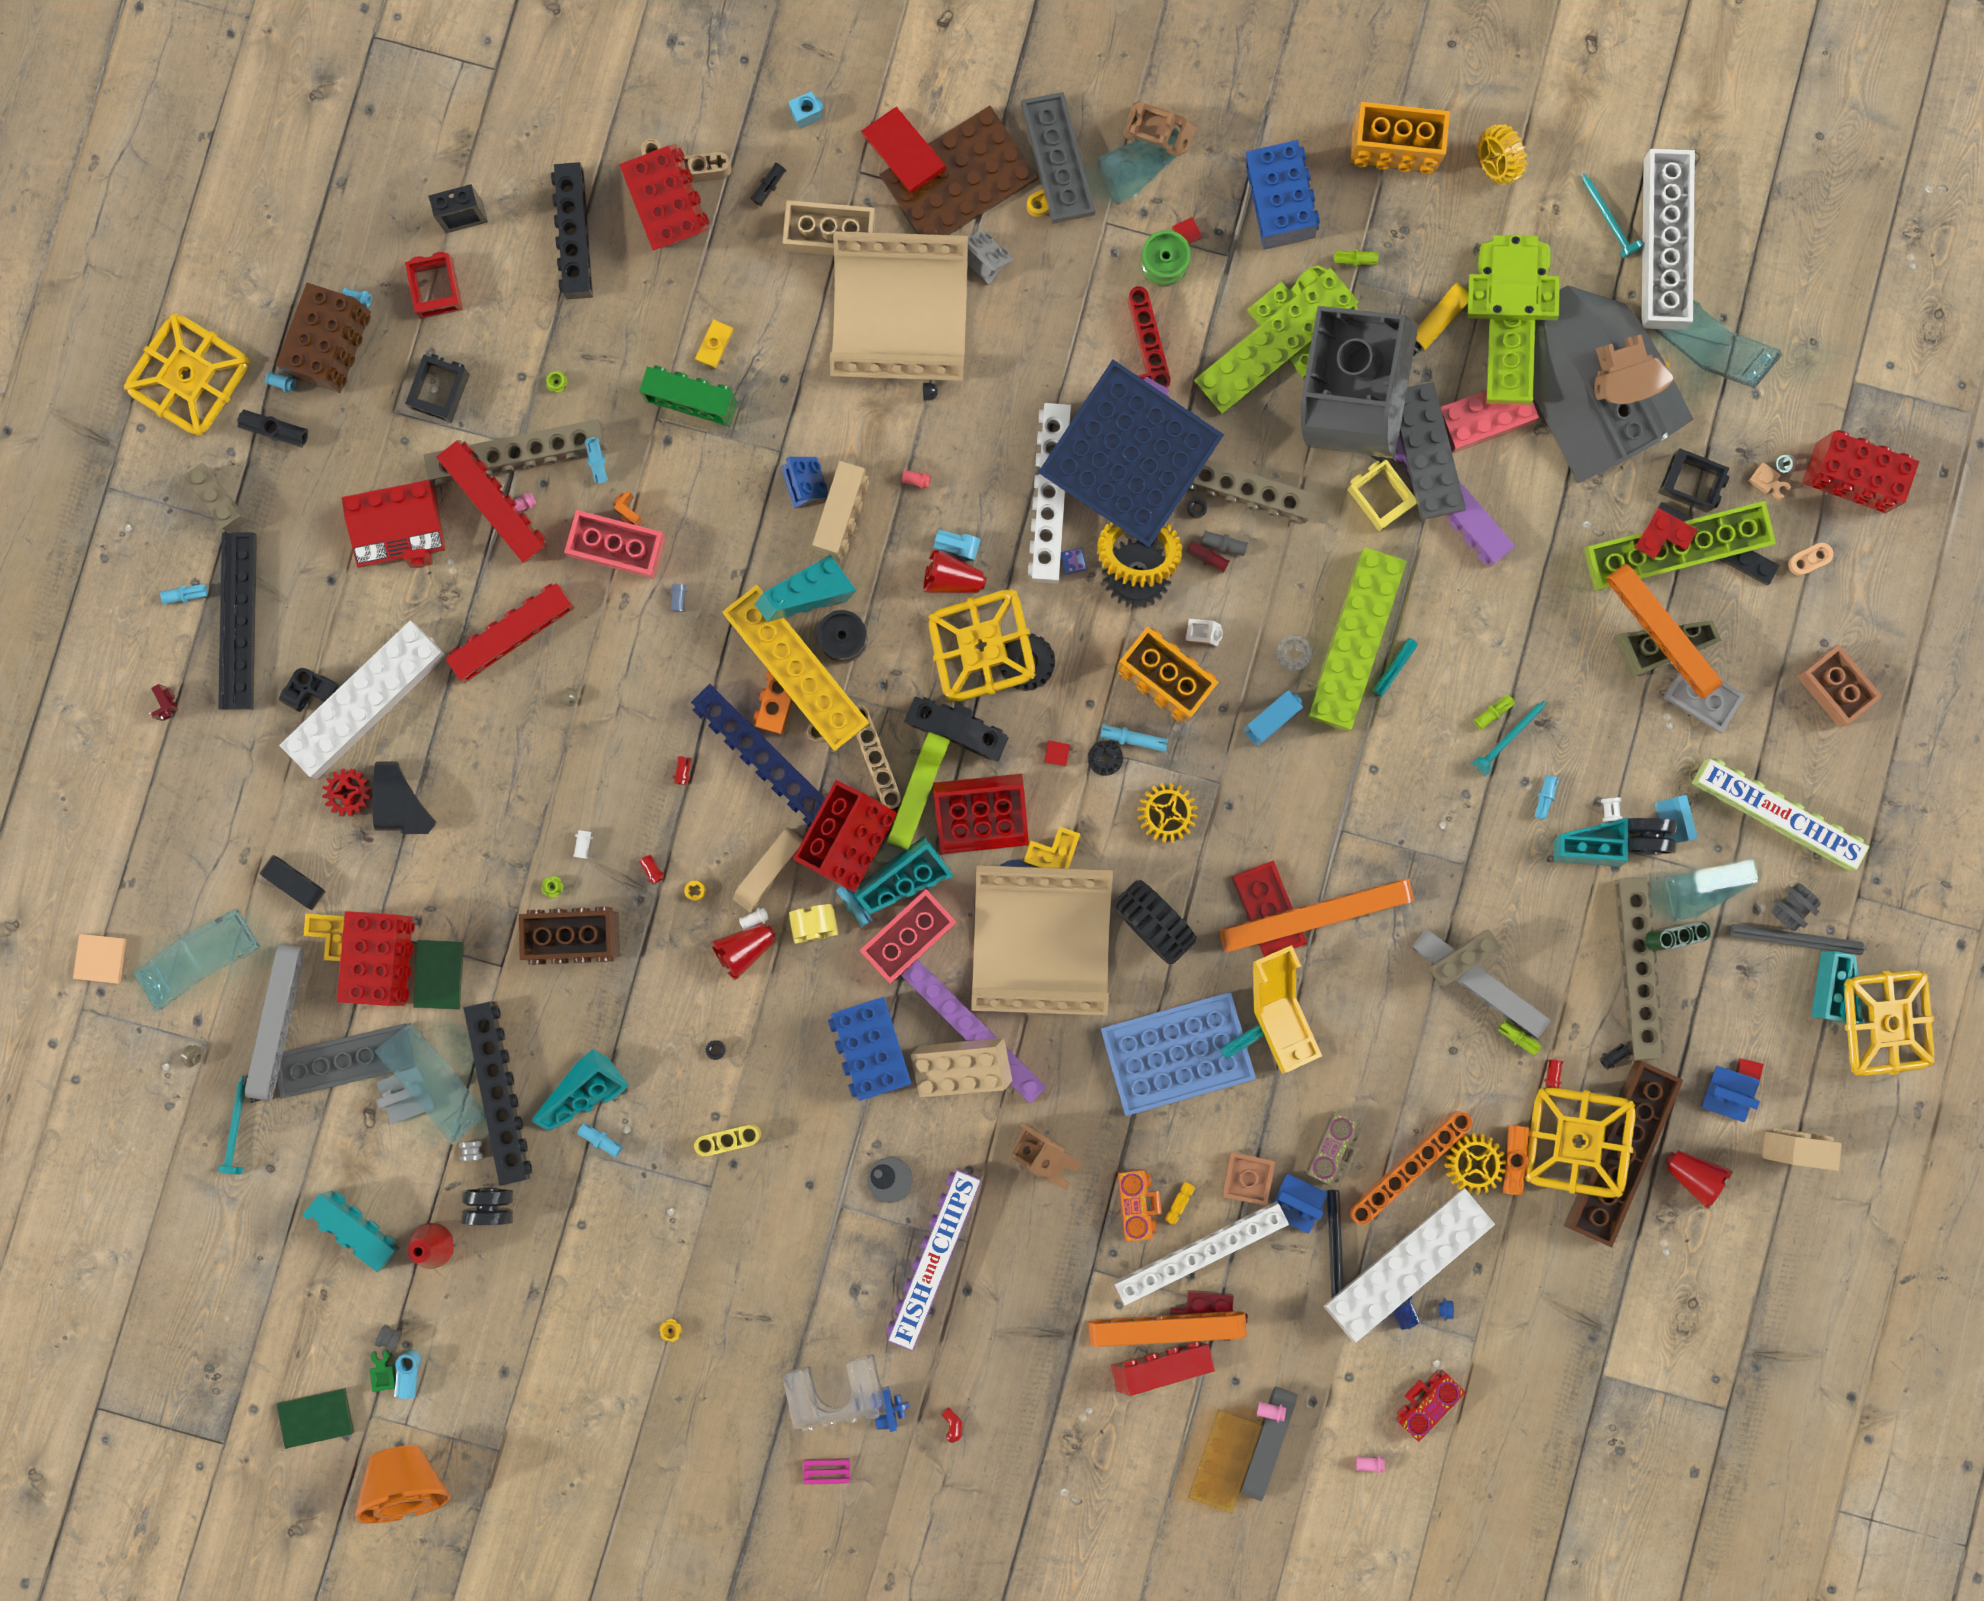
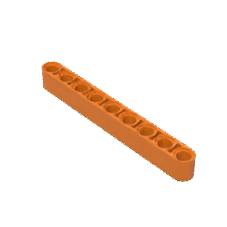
M1403 879L1218 930L1223 951L1230 952L1415 900L1409 879Z

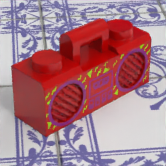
M1443 1370L1434 1372L1428 1379L1429 1383L1427 1385L1419 1379L1404 1395L1410 1403L1403 1405L1396 1413L1398 1415L1395 1418L1396 1421L1418 1442L1466 1393ZM1424 1389L1425 1392L1415 1401L1414 1398Z

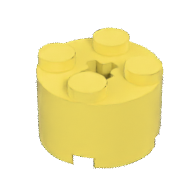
M831 904L812 906L808 909L802 908L789 912L795 944L808 942V940L820 941L828 937L838 936L835 913Z

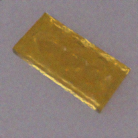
M1218 1409L1188 1498L1232 1514L1262 1425Z

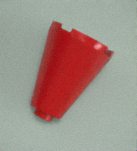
M932 550L929 559L933 561L930 562L929 566H926L924 575V593H979L980 589L984 590L986 577L983 576V571L940 550Z
M762 923L716 939L711 944L722 967L731 970L727 974L735 981L775 942L774 937H776V934L770 925L765 926Z
M1680 1150L1676 1153L1671 1152L1664 1162L1668 1165L1666 1170L1707 1209L1710 1208V1205H1713L1725 1187L1726 1179H1729L1733 1173L1729 1168Z
M427 1223L421 1225L412 1233L409 1239L408 1256L414 1263L423 1268L435 1269L441 1267L449 1261L453 1254V1236L441 1224Z

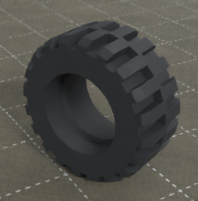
M1141 879L1134 881L1113 903L1114 910L1167 964H1174L1196 943L1197 936L1156 891Z

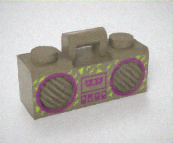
M1332 1111L1305 1173L1333 1186L1334 1182L1338 1183L1343 1173V1170H1340L1341 1166L1352 1169L1360 1151V1148L1351 1145L1352 1141H1357L1361 1129L1358 1128L1360 1123ZM1346 1148H1349L1350 1151L1346 1160H1341Z

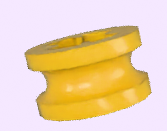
M690 881L686 884L684 893L688 899L699 901L704 898L706 888L699 881ZM699 885L700 889L698 891H701L700 895L691 896L690 893L692 891H689L690 887H697Z

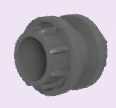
M1796 883L1793 887L1788 885L1785 891L1789 895L1783 901L1776 898L1773 901L1775 906L1771 912L1789 929L1796 931L1800 926L1805 928L1808 925L1803 919L1810 912L1815 916L1820 912L1817 908L1821 905V900L1801 883Z

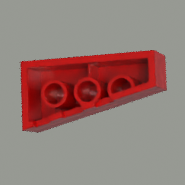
M1192 1341L1188 1342L1187 1346L1184 1347L1174 1346L1165 1349L1166 1351L1153 1352L1144 1355V1357L1111 1364L1117 1392L1133 1396L1215 1372L1209 1344Z

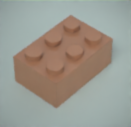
M1840 645L1828 649L1796 675L1838 727L1849 725L1883 697Z

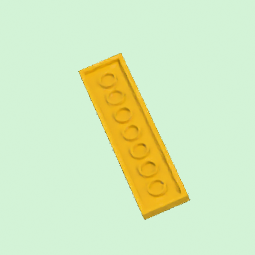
M755 585L722 613L835 752L870 723L785 618L770 622L766 621L755 605L763 591L758 585Z

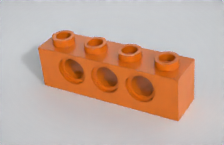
M767 670L766 680L769 681L766 689L763 688L759 698V701H762L760 710L756 709L753 722L756 723L755 727L759 730L783 736L793 700L785 690L780 694L774 692V686L778 681ZM771 704L779 706V711L775 715H770L767 712Z

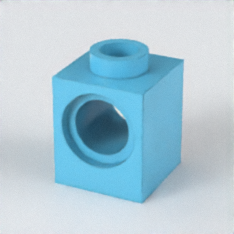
M812 91L788 102L790 111L799 129L823 118L821 112L824 109L819 97L815 98ZM806 106H811L813 108L810 112L802 111V109Z

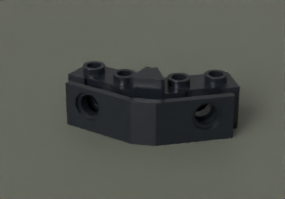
M914 697L904 720L906 724L923 732H931L947 738L950 742L990 761L999 762L1009 739L1002 729L992 725L991 727L985 725L983 720L972 716L973 710L957 703L952 708L945 704H942V706L937 705L935 701L923 697V699Z

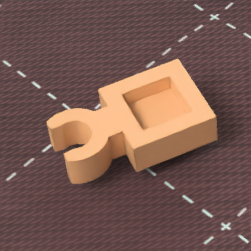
M1764 462L1760 463L1748 480L1749 483L1764 494L1771 490L1773 496L1778 500L1785 497L1780 493V488L1786 491L1791 488L1789 483L1779 482L1778 478L1781 474Z

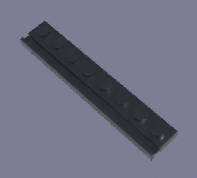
M222 532L219 710H253L257 534L254 532Z

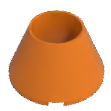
M406 1445L385 1449L373 1454L368 1460L355 1511V1519L357 1518L358 1522L374 1524L403 1520V1515L415 1512L416 1516L423 1515L449 1502V1492L419 1446Z

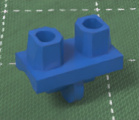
M882 1387V1391L870 1396L873 1408L885 1406L886 1414L875 1416L877 1430L889 1429L890 1432L897 1431L895 1411H897L899 1419L905 1418L904 1409L910 1407L909 1402H902L901 1395L899 1394L894 1396L895 1404H893L890 1387Z

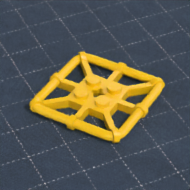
M173 313L163 323L149 346L144 347L143 351L145 352L129 374L126 384H124V390L132 398L155 411L158 417L166 418L188 433L202 436L210 428L225 403L230 402L231 399L229 397L245 375L248 365H250V360L240 350L220 339L217 333L209 332L189 318ZM181 324L204 338L195 353L184 346ZM173 327L176 348L167 359L156 351ZM214 344L236 359L211 364L203 359V356L209 347ZM152 357L164 363L156 377L137 381ZM238 367L222 392L208 385L216 371ZM190 369L191 376L189 378L183 379L184 376L183 374H181L182 371H188ZM158 384L170 390L161 404L138 391L140 388ZM205 389L218 398L202 423H200L196 401ZM177 395L188 401L192 424L169 410Z
M1013 589L1001 590L977 598L970 597L967 598V601L940 608L934 611L933 614H929V632L934 650L933 661L937 664L940 683L946 701L950 703L960 702L985 694L993 695L996 691L1023 684L1035 677V664L1029 641L1030 631L1026 628L1021 601L1017 591ZM1005 599L994 619L980 622L978 606ZM1012 605L1018 631L1003 636L1000 623ZM970 609L973 625L957 629L940 618ZM937 623L956 634L959 649L943 653ZM1020 639L1026 668L1008 659L1005 643ZM980 641L987 643L982 652L980 649H977ZM961 657L963 671L951 689L945 661ZM1005 663L1021 672L1022 675L994 682L991 667ZM980 670L984 671L986 685L960 692L971 673Z
M1916 970L1892 973L1890 971H1882L1880 974L1856 976L1847 979L1844 983L1847 1024L1844 1026L1848 1034L1851 1072L1856 1076L1887 1073L1897 1075L1903 1071L1920 1070L1928 1066L1932 1067L1935 1062L1932 1028L1934 1015H1931L1928 975L1924 971ZM1913 979V983L1902 999H1895L1893 981ZM1882 983L1884 1001H1875L1860 985ZM1920 991L1922 1016L1913 1017L1911 1002ZM1854 993L1868 1006L1869 1022L1856 1024ZM1889 1019L1894 1021V1024L1890 1027L1888 1024ZM1923 1023L1925 1050L1914 1040L1913 1024ZM1870 1029L1871 1044L1859 1060L1857 1030ZM1907 1045L1920 1058L1919 1061L1900 1063L1898 1046ZM1888 1047L1889 1062L1886 1065L1868 1067L1879 1049Z
M1555 1087L1540 1088L1534 1101L1531 1128L1528 1135V1164L1525 1168L1526 1181L1541 1187L1569 1191V1194H1576L1577 1192L1606 1198H1614L1616 1196L1619 1198L1622 1196L1627 1181L1630 1153H1633L1631 1145L1636 1117L1634 1108L1636 1105L1633 1101H1628L1621 1097L1594 1094L1590 1090L1581 1092ZM1550 1096L1582 1101L1579 1118L1564 1116ZM1544 1100L1559 1119L1556 1135L1539 1132ZM1589 1102L1621 1107L1603 1121L1587 1119ZM1626 1113L1622 1145L1605 1143L1606 1127ZM1579 1135L1583 1136V1140L1586 1141L1585 1145H1582L1581 1148H1577V1144L1573 1143V1140L1578 1139ZM1538 1139L1555 1141L1553 1157L1534 1170ZM1603 1149L1621 1152L1616 1184L1601 1166ZM1557 1162L1573 1164L1570 1182L1538 1177ZM1580 1165L1596 1168L1610 1189L1577 1183Z

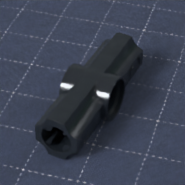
M243 409L237 419V427L239 429L268 437L273 441H281L303 448L308 439V429L277 420L272 416L267 417ZM276 424V430L273 433H269L270 426Z

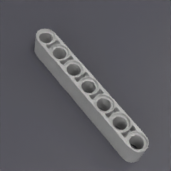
M1426 929L1423 930L1411 947L1432 964L1455 950ZM1478 966L1455 979L1467 990L1537 1040L1551 1022L1548 1017Z
M279 944L277 947L245 1087V1096L247 1098L270 1101L274 1095L305 955L303 947Z

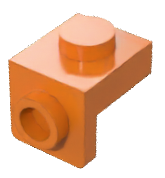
M627 490L616 498L614 502L616 505L613 508L621 515L620 520L639 526L643 520L627 507L634 498Z

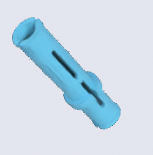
M1103 724L1100 738L1118 741L1121 745L1127 743L1164 753L1168 744L1167 738L1127 730V727L1121 729Z

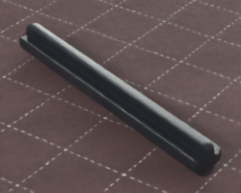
M1336 1189L1327 1191L1331 1299L1343 1289L1340 1192Z

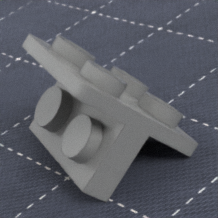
M979 231L968 237L967 265L988 284L993 283L1002 269L1011 264L1014 259L1010 256L1007 249L999 246L994 241L992 235Z
M420 1067L406 1070L376 1083L381 1095V1099L376 1100L379 1109H386L391 1124L398 1123L434 1108Z

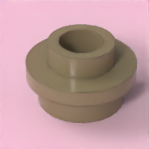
M197 1045L187 1046L181 1054V1061L190 1068L197 1065L202 1059L201 1047Z

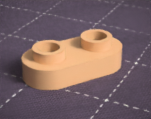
M1818 543L1793 555L1788 563L1789 569L1797 576L1805 575L1828 564L1833 558V550L1826 543ZM1817 552L1822 554L1821 559L1816 556ZM1797 561L1802 563V568L1797 567Z

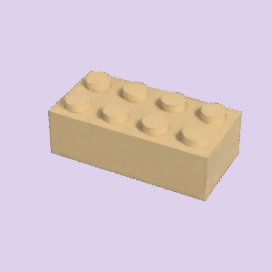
M787 200L782 243L784 251L834 256V231L874 233L876 221L875 208Z
M839 461L812 544L816 554L825 557L831 555L833 559L841 561L842 556L847 555L850 545L848 537L854 534L856 527L855 515L860 514L863 505L861 496L862 493H867L870 483L865 468Z
M1004 1038L920 1045L911 1054L919 1098L1003 1091L1013 1081Z
M1774 1128L1773 1132L1765 1131L1763 1158L1791 1165L1839 1171L1842 1143L1834 1142V1137Z

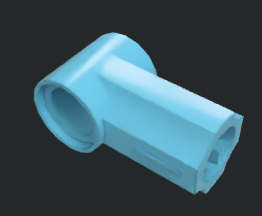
M938 530L934 549L955 554L960 559L974 562L981 540L967 534L957 535Z
M407 1350L396 1360L395 1397L401 1399L416 1397L418 1368L421 1364V1356L416 1350ZM404 1358H410L413 1362V1367L405 1365Z

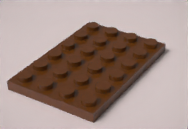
M991 106L986 107L928 143L946 165L947 170L914 193L910 194L890 168L880 173V178L915 232L926 235H950L1037 180L1036 174Z

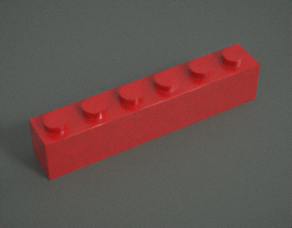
M456 440L436 458L522 563L527 562L547 546L544 543L545 537L538 529L534 531L529 525L531 520L524 512L520 514L515 508L517 505L516 501L509 494L506 496L501 490L503 486L498 479L489 476L486 472L488 467L481 459L476 460L471 454L474 452L471 446L466 441L462 443L461 440Z
M557 583L546 585L542 588L541 594L536 597L531 596L527 598L519 609L508 611L504 615V619L489 624L485 628V632L480 635L475 634L467 640L468 643L461 648L458 646L452 649L445 660L458 679L466 683L575 609L562 588Z

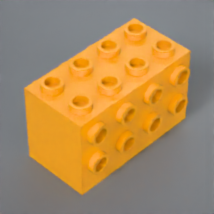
M1361 102L1353 120L1349 163L1357 167L1376 166V168L1381 170L1397 168L1401 172L1415 170L1420 171L1422 174L1436 173L1446 155L1450 111Z
M1147 626L1119 661L1117 670H1119L1118 675L1127 682L1131 680L1137 684L1135 688L1146 696L1147 693L1154 698L1153 702L1161 709L1166 707L1172 712L1171 716L1179 723L1184 721L1187 724L1219 682L1212 673L1201 669L1194 659L1182 654L1176 645L1164 640L1157 630L1150 629Z

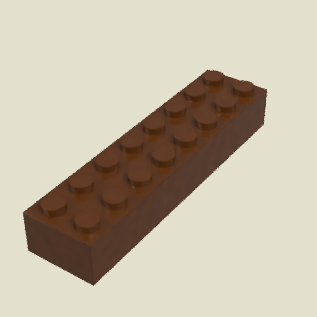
M1634 1060L1619 1095L1621 1098L1633 1101L1636 1105L1634 1107L1636 1117L1631 1145L1633 1153H1630L1627 1181L1622 1192L1623 1195L1619 1198L1617 1196L1606 1198L1577 1193L1564 1227L1611 1248L1613 1247L1683 1079L1643 1061ZM1615 1106L1612 1113H1614L1621 1107ZM1626 1113L1606 1127L1605 1143L1622 1145ZM1603 1149L1601 1166L1616 1184L1621 1152ZM1589 1167L1582 1184L1610 1189L1596 1168Z

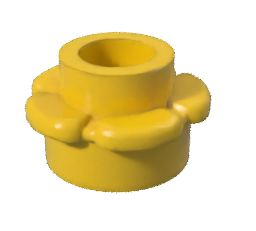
M668 1319L660 1325V1336L664 1341L674 1342L679 1339L682 1327L680 1324H677L676 1320Z

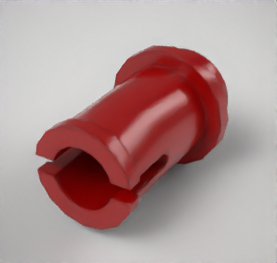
M678 756L676 772L672 778L675 784L687 785V782L690 781L688 776L692 758L687 759V757Z
M647 855L639 860V864H641L648 876V882L654 885L664 879V872L659 870L652 855Z
M1549 1059L1547 1078L1544 1079L1546 1082L1545 1086L1559 1088V1085L1562 1084L1560 1077L1563 1061Z

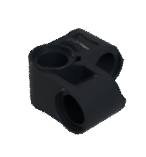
M299 668L295 670L288 684L282 690L279 701L297 712H301L307 705L311 695L325 702L336 692L339 684L312 670ZM308 673L309 681L303 684L302 676Z

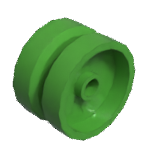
M1162 230L1152 234L1146 240L1141 254L1143 275L1157 286H1171L1178 283L1185 276L1190 262L1191 250L1187 240L1181 234L1171 230Z

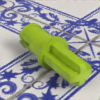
M1355 249V251H1335L1333 261L1334 263L1353 264L1354 267L1358 265L1377 266L1378 252L1359 251V249Z
M1505 695L1492 706L1488 705L1486 711L1473 719L1474 724L1480 731L1484 730L1494 720L1501 719L1500 716L1514 706L1515 701L1510 695Z
M1507 1019L1504 1020V1023L1497 1030L1512 1040L1514 1045L1518 1044L1532 1055H1536L1542 1047L1541 1044L1525 1034V1030H1520Z

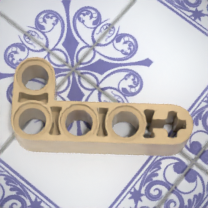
M655 139L646 140L641 147L642 155L647 154L651 149H660V143ZM723 152L685 156L683 161L685 169H689L692 174L693 182L723 179L731 173L729 158ZM695 166H704L701 171H694Z
M787 827L739 885L733 900L752 913L763 899L766 891L793 859L803 838Z

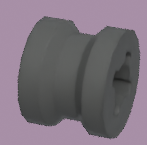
M384 1324L376 1338L375 1346L386 1347L387 1351L392 1353L400 1341L402 1331H394L390 1329L389 1325Z

